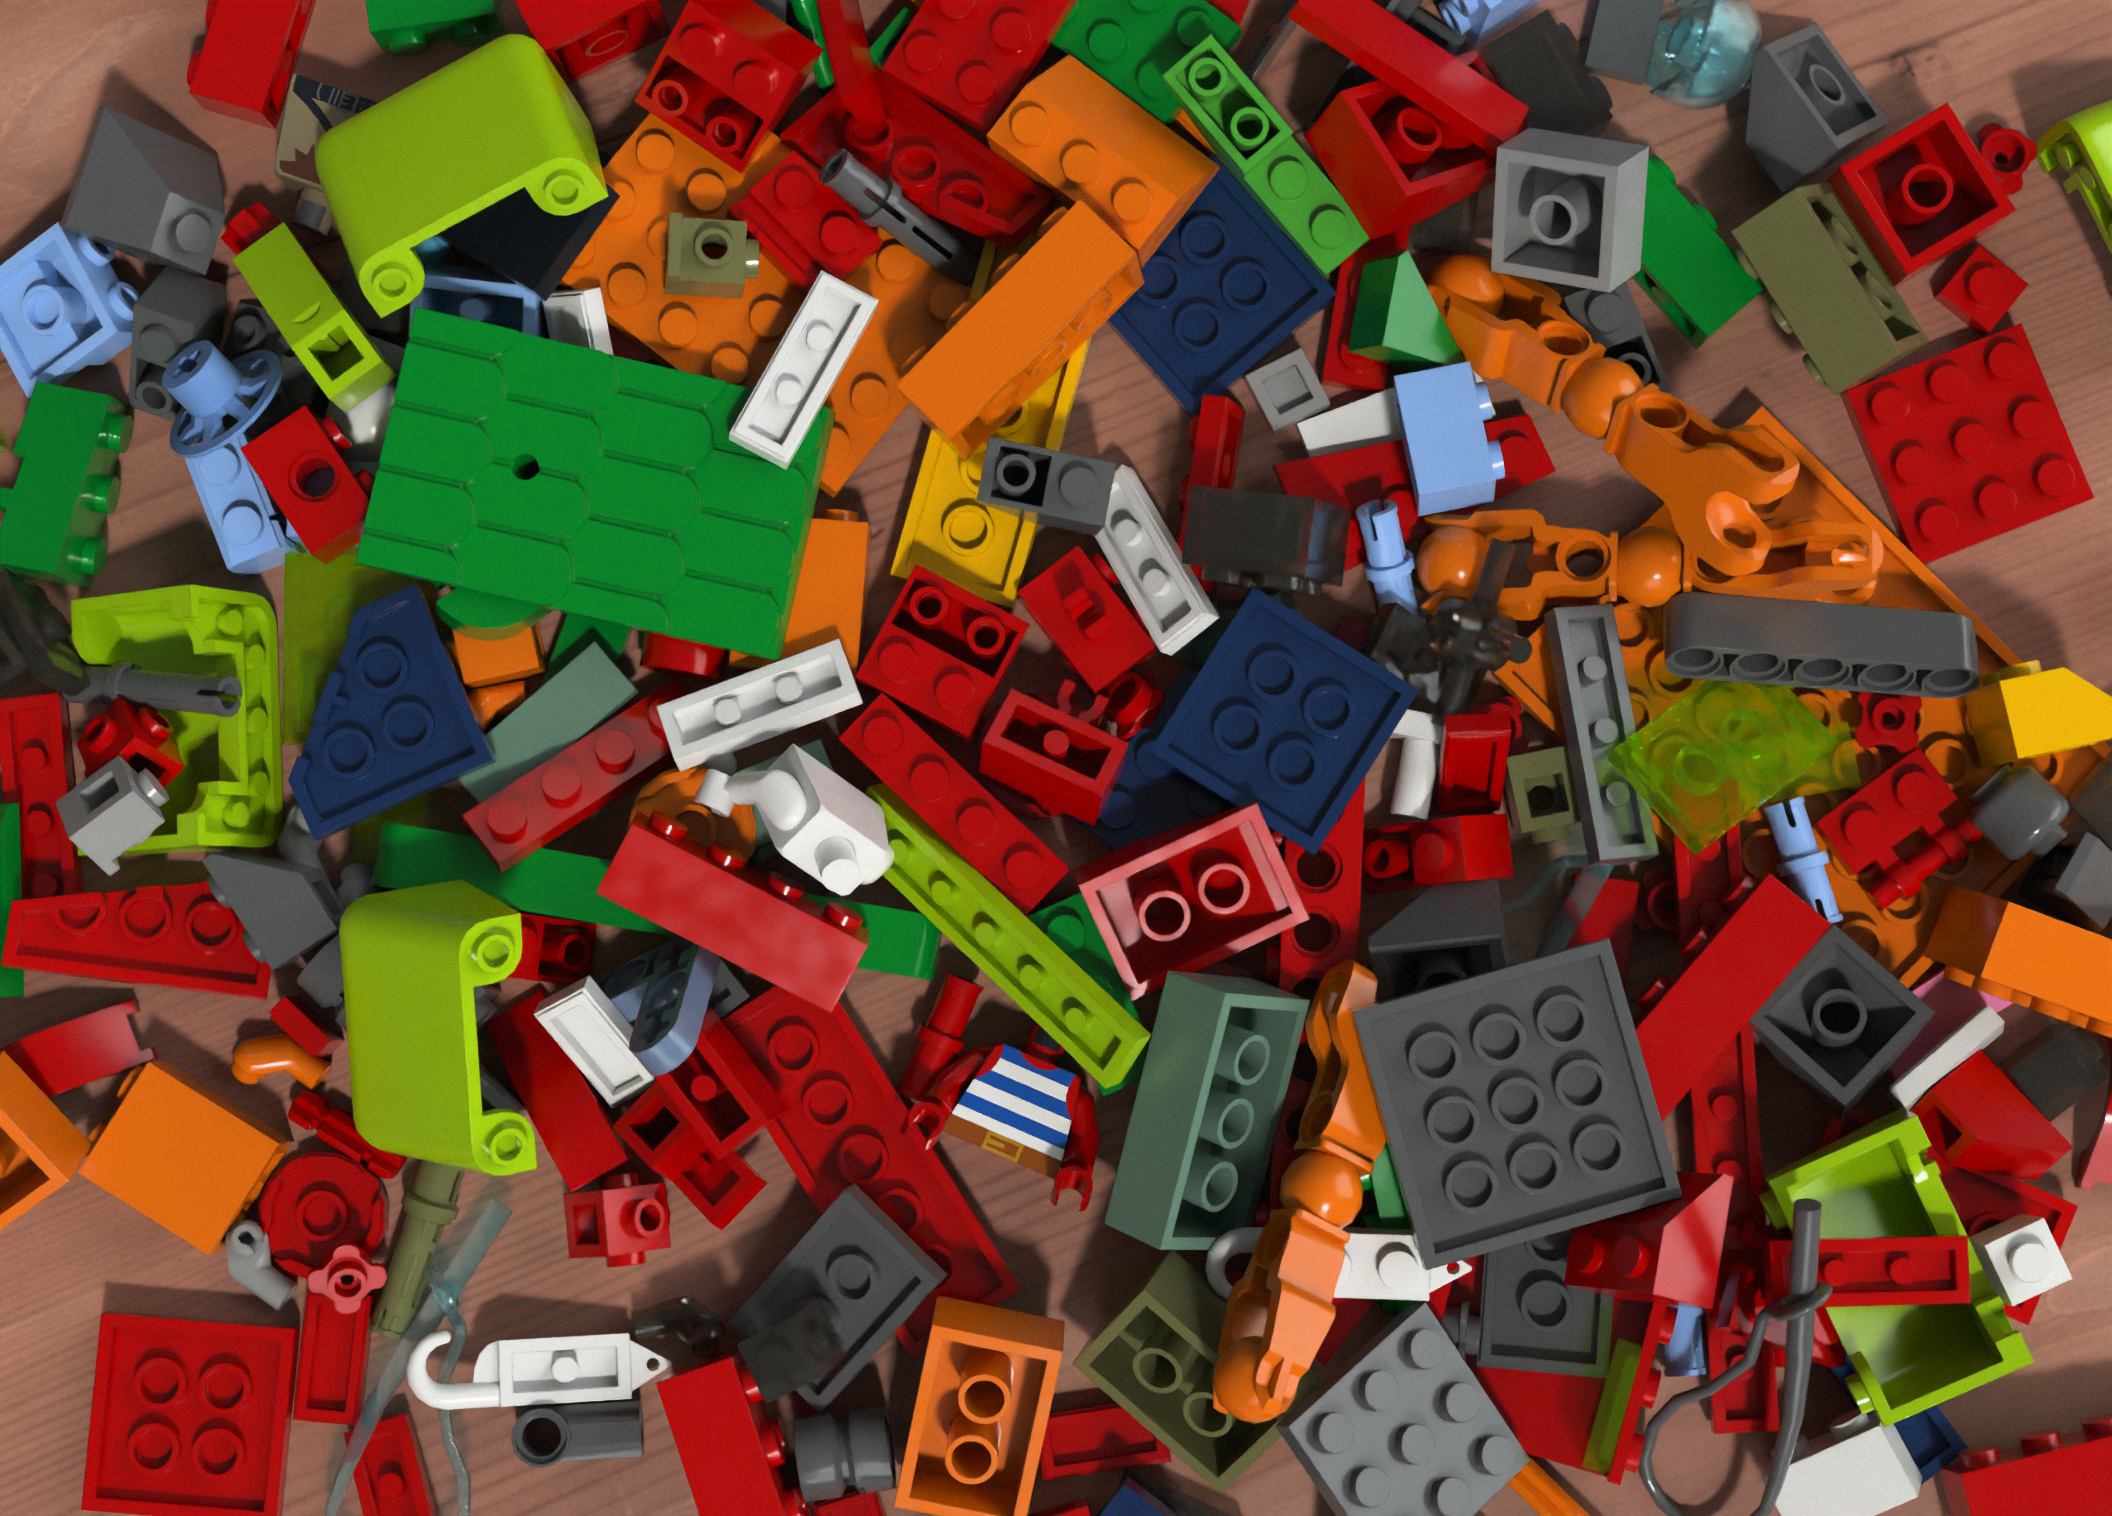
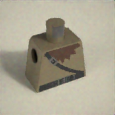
M294 73L290 81L274 173L286 187L301 193L290 223L305 232L320 237H327L334 217L316 172L315 146L319 138L329 129L378 102Z

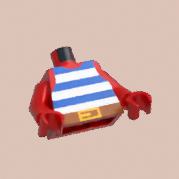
M1036 1022L1023 1051L998 1041L994 1048L976 1046L944 1068L922 1098L921 1103L915 1104L910 1109L901 1124L900 1132L903 1135L912 1123H922L928 1127L931 1135L923 1146L924 1149H931L944 1131L1053 1178L1054 1183L1050 1201L1055 1206H1057L1060 1191L1066 1188L1074 1189L1080 1193L1082 1197L1079 1208L1080 1212L1085 1211L1089 1205L1093 1190L1091 1175L1100 1142L1094 1097L1086 1088L1080 1086L1082 1076L1059 1067L1065 1049Z

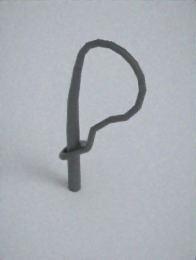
M1803 1198L1794 1202L1789 1293L1783 1298L1765 1306L1757 1314L1744 1357L1709 1383L1673 1395L1648 1421L1639 1461L1642 1482L1656 1506L1667 1516L1689 1515L1684 1514L1665 1497L1655 1480L1651 1458L1659 1429L1681 1406L1712 1396L1754 1366L1770 1319L1787 1321L1783 1409L1770 1475L1760 1506L1750 1516H1769L1773 1510L1785 1482L1804 1418L1813 1352L1815 1309L1824 1304L1833 1291V1286L1828 1282L1817 1281L1822 1206L1817 1200Z

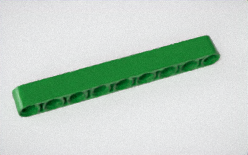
M384 821L381 823L370 885L399 890L462 879L515 910L674 937L679 936L596 893L612 860L540 848L511 868L500 873L473 836ZM807 893L803 894L804 897L825 908L830 901L839 903L863 918L861 926L870 930L869 943L856 968L934 981L942 932L923 913Z

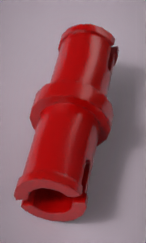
M946 972L944 975V982L927 1023H919L915 1036L920 1039L902 1083L897 1088V1091L919 1102H921L939 1073L951 1064L954 1054H962L966 1042L961 1037L978 996L984 989L983 986L951 972Z

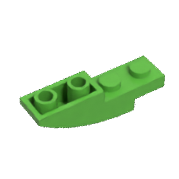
M1211 34L1162 75V80L1235 179L1279 229L1285 232L1323 278L1328 276L1370 240L1343 196L1292 137L1294 131Z

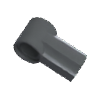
M641 1398L532 1405L525 1410L513 1427L511 1441L514 1452L524 1463L540 1468L554 1465L556 1462L643 1457L644 1420ZM542 1417L554 1421L560 1429V1444L549 1450L539 1449L534 1446L529 1440L527 1433L528 1424L531 1420Z

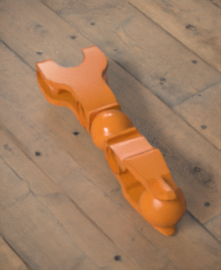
M1472 253L1450 255L1432 270L1427 278L1426 286L1466 362L1470 361L1471 369L1476 374L1490 380L1503 379L1531 399L1541 404L1549 405V409L1555 414L1565 410V415L1578 432L1597 440L1605 439L1603 450L1609 455H1616L1618 463L1625 471L1665 502L1670 511L1673 526L1684 546L1716 570L1730 576H1742L1758 571L1764 565L1772 543L1771 531L1751 510L1748 502L1755 505L1768 504L1788 494L1793 489L1799 472V461L1792 451L1759 426L1746 424L1738 425L1731 429L1720 428L1679 398L1669 393L1661 392L1660 388L1654 383L1644 387L1643 381L1631 365L1612 357L1603 358L1606 347L1600 343L1595 344L1592 341L1591 335L1560 308V294L1535 279L1491 272V259ZM1498 313H1499L1506 321L1498 319V318L1496 317V316L1498 315ZM1724 536L1741 547L1731 544L1724 538Z
M1533 509L1475 511L1471 516L1440 512L1424 517V522L1433 532L1426 537L1418 548L1415 569L1418 581L1425 592L1430 595L1420 608L1432 616L1471 613L1474 618L1530 621L1541 616L1546 605L1591 602L1598 600L1604 595H1609V601L1617 602V592L1629 602L1648 608L1663 605L1671 597L1687 592L1867 606L1874 594L1875 578L1883 562L1884 548L1878 533L1866 524L1841 521L1797 523L1784 528L1770 530L1772 543L1764 565L1758 571L1742 576L1728 575L1725 578L1714 579L1707 577L1700 571L1698 566L1704 560L1684 546L1679 537L1669 530L1655 526L1632 530L1618 540V531H1610V537H1605L1594 530L1546 525L1544 516ZM1724 536V538L1731 544L1741 547ZM1489 541L1529 543L1533 546V553L1526 563L1528 573L1532 577L1531 585L1520 588H1488L1494 579L1497 566L1495 551ZM1842 543H1856L1864 549L1866 557L1858 552L1835 548ZM1582 555L1593 556L1603 565L1599 572L1588 577L1573 574L1567 566L1571 560ZM1858 588L1857 591L1849 596H1839L1833 592V590Z
M1351 959L1336 964L1326 972L1305 1021L1306 1035L1309 1047L1316 1058L1317 1074L1301 1118L1299 1139L1295 1142L1293 1148L1295 1152L1302 1156L1292 1161L1282 1175L1279 1197L1283 1209L1271 1210L1270 1220L1258 1239L1243 1278L1238 1280L1230 1291L1218 1345L1219 1358L1215 1363L1212 1382L1214 1409L1223 1414L1230 1413L1237 1419L1255 1424L1272 1420L1287 1411L1296 1397L1300 1378L1309 1370L1334 1321L1335 1307L1331 1303L1343 1266L1345 1244L1348 1243L1350 1234L1341 1229L1352 1223L1360 1211L1364 1191L1360 1175L1372 1174L1373 1164L1386 1142L1384 1129L1350 1010L1375 1003L1378 981L1373 972Z

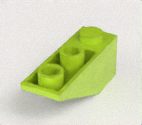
M282 222L232 259L292 350L328 399L345 413L349 412L398 376L285 222Z

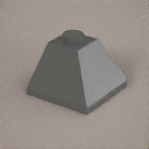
M1817 23L1766 44L1754 53L1745 143L1755 155V164L1760 173L1769 182L1776 184L1782 193L1809 180L1889 124V121Z
M99 106L59 227L90 238L93 241L163 270L170 266L190 274L206 275L226 216L216 155L106 106Z
M1498 879L1433 885L1368 938L1374 975L1378 981L1377 989L1380 1002L1510 965L1506 924Z
M1834 924L1808 951L1747 1023L1787 1073L1838 1120H1841L1883 1077L1930 1021L1935 1012Z

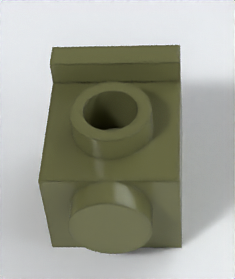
M669 212L666 231L664 294L742 299L745 278L757 279L759 266V240L747 239V221L683 217V213ZM702 247L724 248L726 254L719 259H710L704 255Z
M1567 745L1508 757L1504 786L1515 836L1530 833L1533 845L1570 838L1568 825L1580 823L1581 818ZM1534 787H1542L1549 792L1551 801L1546 810H1537L1531 806L1529 793Z

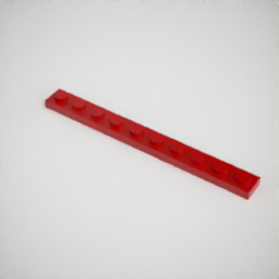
M1736 781L1668 785L1679 949L1701 924L1704 923L1711 929L1728 910L1721 904L1722 899L1743 876ZM1679 954L1680 965H1681V963H1682L1685 959ZM1748 1023L1688 1091L1694 1172L1725 1174L1734 1177L1713 1309H1705V1315H1703L1708 1383L1745 1355L1749 1339L1717 1329L1716 1326L1730 1265L1744 1263L1755 1267L1758 1250L1743 1245L1740 1242L1742 1227L1748 1220L1766 1225L1765 1210L1758 1196L1764 1193L1754 1037L1753 1029ZM1762 1344L1754 1366L1718 1392L1709 1396L1711 1430L1714 1434L1779 1431L1774 1348Z

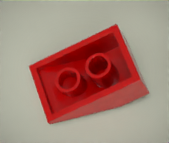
M1476 50L1455 56L1499 86ZM1381 80L1340 91L1304 136L1370 240L1416 225L1493 183L1496 177L1495 157ZM1524 122L1517 135L1528 129Z
M1256 801L1129 843L1073 869L1078 887L1132 1001L1164 987L1168 971L1194 973L1310 919Z

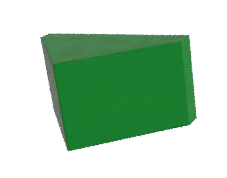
M1408 250L1372 258L1363 265L1348 352L1411 372L1466 362Z

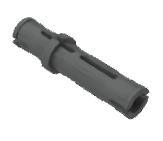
M844 148L836 150L829 156L820 170L819 181L825 186L832 188L843 199L858 209L857 215L861 221L870 227L880 226L907 247L914 255L920 257L932 268L963 286H970L974 282L981 256L971 251L937 221L930 218L902 195V188L898 183L889 177H878L853 158L852 154ZM867 188L890 206L893 212L890 214L864 194V190ZM914 226L936 242L940 249L937 251L915 234L912 228Z
M72 662L62 673L63 677L83 679V684L61 683L62 695L70 703L107 704L110 707L120 697L138 709L139 707L148 706L153 709L213 714L220 717H232L237 713L241 705L239 702L223 701L219 697L220 695L242 697L240 682L234 676L229 675L211 676L143 670L141 666L132 662H116L111 667Z

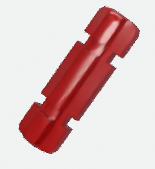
M303 1090L296 1097L288 1112V1117L291 1121L307 1131L314 1128L317 1130L316 1136L358 1163L364 1160L369 1163L367 1168L384 1179H393L405 1165L407 1156L384 1152L370 1145L357 1132L353 1115L339 1106L330 1108L328 1106L330 1102L328 1099L312 1090Z

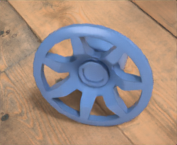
M208 340L198 341L180 352L166 368L161 381L162 386L183 406L175 418L170 431L169 441L171 448L183 458H197L220 449L242 434L256 421L273 399L283 376L281 359L271 351L257 350L229 361ZM266 365H269L270 373L261 375ZM243 395L261 396L250 410L240 401ZM230 414L238 422L225 432L222 418ZM203 437L202 444L190 446Z

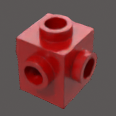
M118 697L104 713L95 715L87 723L81 738L77 742L86 767L84 771L85 777L89 778L119 755L137 773L143 769L149 770L165 789L185 767L172 738L173 726L155 709L144 706L139 710Z
M638 1172L600 1176L599 1189L563 1193L569 1258L606 1257L608 1268L624 1267L646 1263L645 1251L671 1247L669 1231L670 1210L666 1199L665 1182L639 1184Z

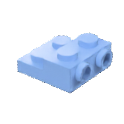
M61 222L54 224L0 265V349L27 398H31L36 381L60 386L87 365H104L132 344L134 304L140 298V295L132 286L125 282H120L109 263L115 258V250L90 238L59 227Z

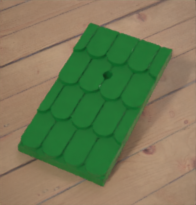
M415 307L409 331L410 338L405 348L394 395V406L392 405L379 459L380 465L373 484L364 523L365 529L361 535L356 563L369 568L775 662L780 661L836 413L832 409L822 406L789 467L785 470L729 440V432L754 390L752 388L614 356L591 348L525 334L515 329Z

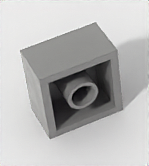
M1528 128L1498 146L1491 272L1608 293L1639 272L1641 267L1649 146L1536 128Z

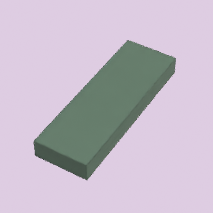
M594 641L485 735L497 762L459 778L460 782L479 804L594 731L639 691Z

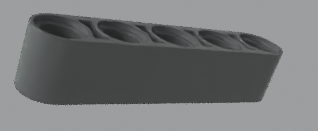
M1702 592L1678 594L1662 605L1665 667L1670 673L1679 677L1931 698L1965 696L1973 692L1980 685L1981 681L1975 625L1972 619L1962 614Z

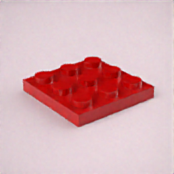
M2022 323L1857 386L1840 395L1898 537L1924 565L2094 498Z
M114 1311L101 1313L81 1510L149 1516H282L300 1327Z

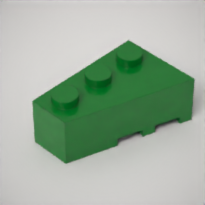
M36 381L13 449L14 455L21 457L14 488L0 487V510L6 511L0 526V570L20 578L91 591L93 576L101 574L107 556V544L105 539H102L106 515H111L115 511L119 500L120 482L115 477L119 453L127 451L132 438L133 421L132 417L128 415L129 407L112 395Z

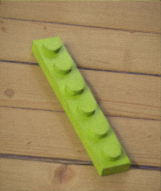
M884 783L869 786L865 795L882 806L888 844L894 851L893 864L883 876L1105 1089L1121 1083L1151 1037V1034Z

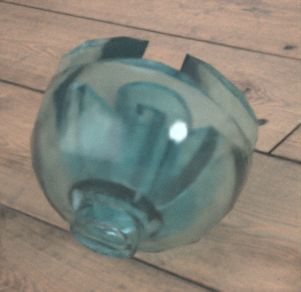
M1676 0L1674 5L1684 10L1673 27L1662 22L1656 33L1645 84L1654 88L1650 93L1678 107L1689 110H1706L1730 101L1742 88L1745 90L1751 88L1754 53L1763 44L1760 18L1751 3L1747 0Z

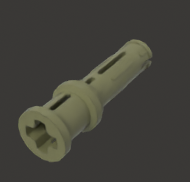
M421 1160L412 1190L404 1192L401 1200L403 1204L402 1210L406 1213L387 1271L386 1283L382 1287L377 1307L368 1326L370 1331H379L378 1335L395 1340H408L415 1318L414 1315L421 1299L444 1226L451 1225L452 1220L457 1218L459 1208L454 1203L466 1169Z

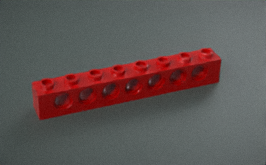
M1366 776L1318 850L1319 853L1329 860L1331 865V876L1324 886L1312 887L1305 884L1299 878L1297 862L1306 851L1270 829V833L1307 914L1320 917L1326 923L1329 932L1327 943L1316 952L1307 951L1298 945L1294 937L1295 926L1277 934V944L1265 945L1264 982L1275 983V987L1292 993L1294 986L1304 978L1313 979L1320 983L1330 968L1344 960L1351 959L1358 963ZM1305 1022L1299 1044L1308 1042ZM1291 1073L1265 1175L1267 1176L1266 1202H1258L1253 1227H1265L1270 1220L1271 1210L1283 1209L1279 1197L1282 1175L1292 1161L1302 1156L1293 1150L1295 1143L1287 1135L1286 1121L1293 1111L1306 1107L1315 1078L1303 1081Z

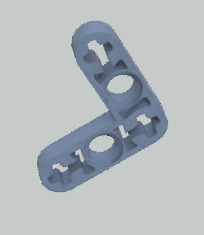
M681 936L593 979L628 1022L636 1019L629 1041V1050L652 1076H660L672 1071L684 1062L694 1050L720 963L718 955Z

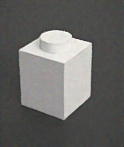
M2019 1214L1969 1237L1994 1292L2000 1296L2003 1304L2015 1306L2073 1279L2049 1227L2042 1217Z

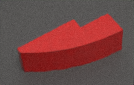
M540 991L492 1019L487 1024V1027L532 1122L572 1193L633 1159L634 1155L626 1141L612 1127L615 1122L604 1105L605 1099L533 1015L538 1003L547 998L545 993Z

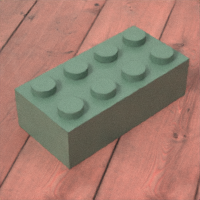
M1178 971L1167 972L1163 992L1159 999V1008L1148 1052L1143 1062V1071L1132 1115L1127 1125V1135L1116 1178L1112 1185L1111 1198L1104 1224L1159 1250H1210L1216 1239L1229 1230L1252 1227L1310 1003L1309 999L1253 978Z

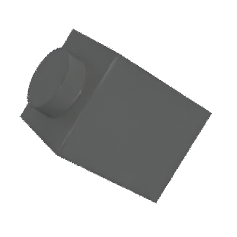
M2088 832L2066 835L2040 860L2036 859L2017 894L2065 922L2090 932L2102 931L2106 925L2112 927V851L2099 838Z

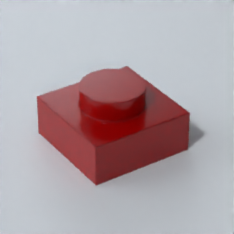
M1979 245L1969 254L1934 298L1984 337L1994 328L2029 284Z

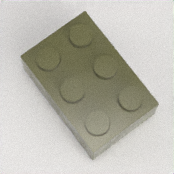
M1829 181L1793 189L1731 231L1739 243V246L1735 248V254L1741 266L1751 278L1755 280L1761 278L1773 297V300L1769 302V308L1773 317L1786 333L1791 334L1795 332L1807 352L1803 356V362L1810 376L1820 387L1825 388L1828 386L1833 395L1868 381L1930 342Z
M1170 1250L1099 1324L1072 1364L1221 1494L1282 1436L1276 1425L1315 1390L1321 1379L1309 1369L1300 1378L1296 1397L1287 1411L1269 1421L1255 1424L1237 1419L1230 1413L1223 1414L1214 1409L1212 1382L1215 1363L1219 1358L1217 1350L1228 1301L1216 1294L1204 1276L1174 1250Z

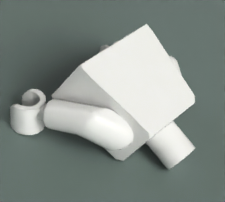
M794 743L767 770L740 772L731 777L718 770L709 769L693 799L697 803L711 807L712 812L727 818L735 803L739 805L756 804L779 853L810 874V879L823 883L829 889V894L839 899L842 896L849 895L859 884L867 885L876 881L891 867L894 861V851L888 844L882 806Z

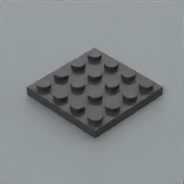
M1609 938L1597 939L1350 1010L1422 1267L1425 1270L1683 1196Z

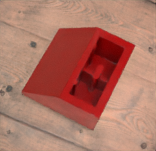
M688 0L634 102L741 174L746 170L796 99L824 49L752 0Z
M916 564L855 678L859 685L878 695L883 692L896 705L971 744L1003 685L1030 624Z

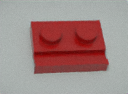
M795 150L757 182L737 204L734 203L727 210L726 214L728 220L747 221V239L759 240V252L804 298L807 297L821 270L845 282L878 252L883 244V240L876 232L861 221L857 213L832 188L825 186L819 181V174Z

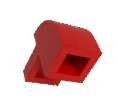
M658 1080L612 1126L652 1170L672 1181L706 1219L720 1230H723L767 1184L737 1151L718 1161Z

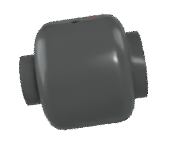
M2006 764L1969 799L1976 806L1970 815L1972 824L1991 846L2007 860H2018L2029 851L2040 860L2068 834L2059 824L2068 815L2070 809L2069 802L2032 766L2025 765L2014 771Z

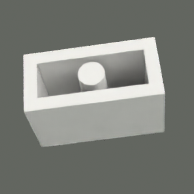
M1855 1409L1833 1420L1828 1425L1831 1431L1810 1441L1807 1440L1804 1434L1798 1435L1786 1479L1775 1505L1781 1516H1875L1917 1498L1923 1477L1894 1424L1884 1428L1875 1412L1869 1415H1862L1859 1409ZM1775 1447L1770 1451L1772 1458L1768 1459L1761 1476L1765 1487L1770 1475Z

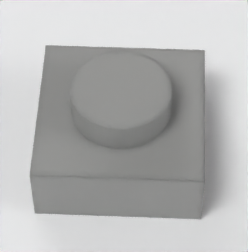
M1302 347L1251 372L1244 378V382L1272 436L1330 406V401Z

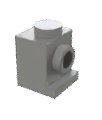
M118 755L57 800L56 805L68 838L103 871L111 876L120 869L116 858L130 847L143 843L157 827L165 822L160 806L169 800V796L162 784L149 770L143 769L137 773Z

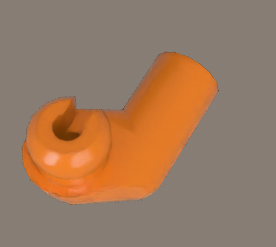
M525 680L476 688L467 694L483 731H485L494 717L510 715L530 697Z
M278 1033L250 1038L242 1042L233 1052L231 1072L238 1081L250 1085L256 1084L266 1074L284 1070L313 1091L328 1075L332 1064L322 1057H311L287 1033Z

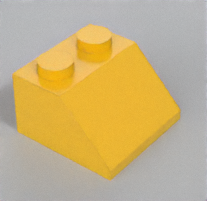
M2039 660L2004 667L1997 672L1982 675L1984 687L1964 696L1981 769L2112 740V697L2065 667L2042 672Z

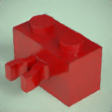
M1076 546L1018 590L1017 597L1018 601L1085 688L1096 699L1098 694L1104 693L1121 676L1130 673L1155 654L1156 645L1150 639L1152 636L1134 605L1131 604L1126 608L1112 590V587L1119 583L1105 560L1097 552L1087 557L1081 548Z
M1065 679L1059 689L1055 708L1011 688L983 740L979 772L1095 826L1122 773L1129 744L1096 728L1107 711L1109 699L1098 694L1092 708L1081 712L1078 718L1070 716L1072 710L1070 702L1075 694L1077 684Z

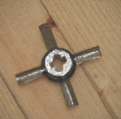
M1495 538L1491 539L1472 598L1467 601L1454 597L1449 598L1439 607L1435 616L1421 610L1422 620L1418 624L1419 628L1430 633L1432 650L1437 654L1448 657L1450 662L1430 721L1432 724L1442 727L1444 715L1461 713L1474 672L1480 667L1490 671H1497L1508 660L1520 664L1526 662L1532 654L1530 641L1517 635V626L1513 617L1499 612L1497 607L1516 549L1514 544Z

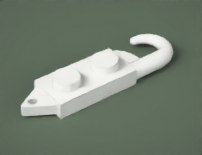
M1242 1227L1229 1230L1216 1239L1208 1251L1205 1265L1208 1282L1216 1294L1228 1301L1233 1287L1225 1276L1227 1261L1238 1253H1253L1265 1227ZM1344 1227L1341 1230L1349 1233L1350 1238L1348 1243L1345 1244V1257L1333 1298L1429 1301L1430 1292L1470 1272L1472 1266L1470 1262L1464 1259L1456 1262L1458 1267L1455 1270H1448L1447 1265L1425 1270L1422 1267L1412 1229Z
M444 1330L430 1333L417 1342L409 1354L406 1374L408 1385L419 1400L430 1407L454 1410L632 1399V1391L670 1367L672 1363L670 1360L631 1341L629 1333L499 1340L487 1344L479 1354L474 1366L473 1382L438 1383L429 1377L426 1370V1360L434 1348L450 1342L451 1334ZM651 1358L656 1359L658 1362L657 1369L653 1371L647 1368V1361Z

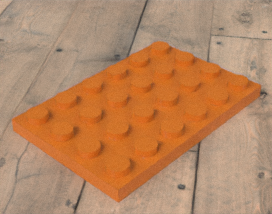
M650 113L602 169L605 183L618 193L620 197L558 285L565 290L601 287L607 323L664 367L724 380L730 384L754 389L805 298L760 252L757 279L745 278L742 299L664 294L667 224L669 212L683 213V217L728 220L726 218L727 210L734 203L737 204L745 197L757 182L793 150L782 144L781 139L774 133H771L746 170L740 174ZM801 156L818 174L820 173L819 168ZM843 199L857 213L858 209ZM880 226L871 228L883 240L881 249L845 281V283L879 300L878 308L823 404V407L832 409L836 414L819 487L833 498L836 497L908 406V403L895 386L903 378L899 373L901 367L915 351L925 345L931 349L949 331L945 328L948 319L963 303L969 300L972 289L970 286H963L936 271ZM702 247L704 255L710 259H719L726 254L724 248Z

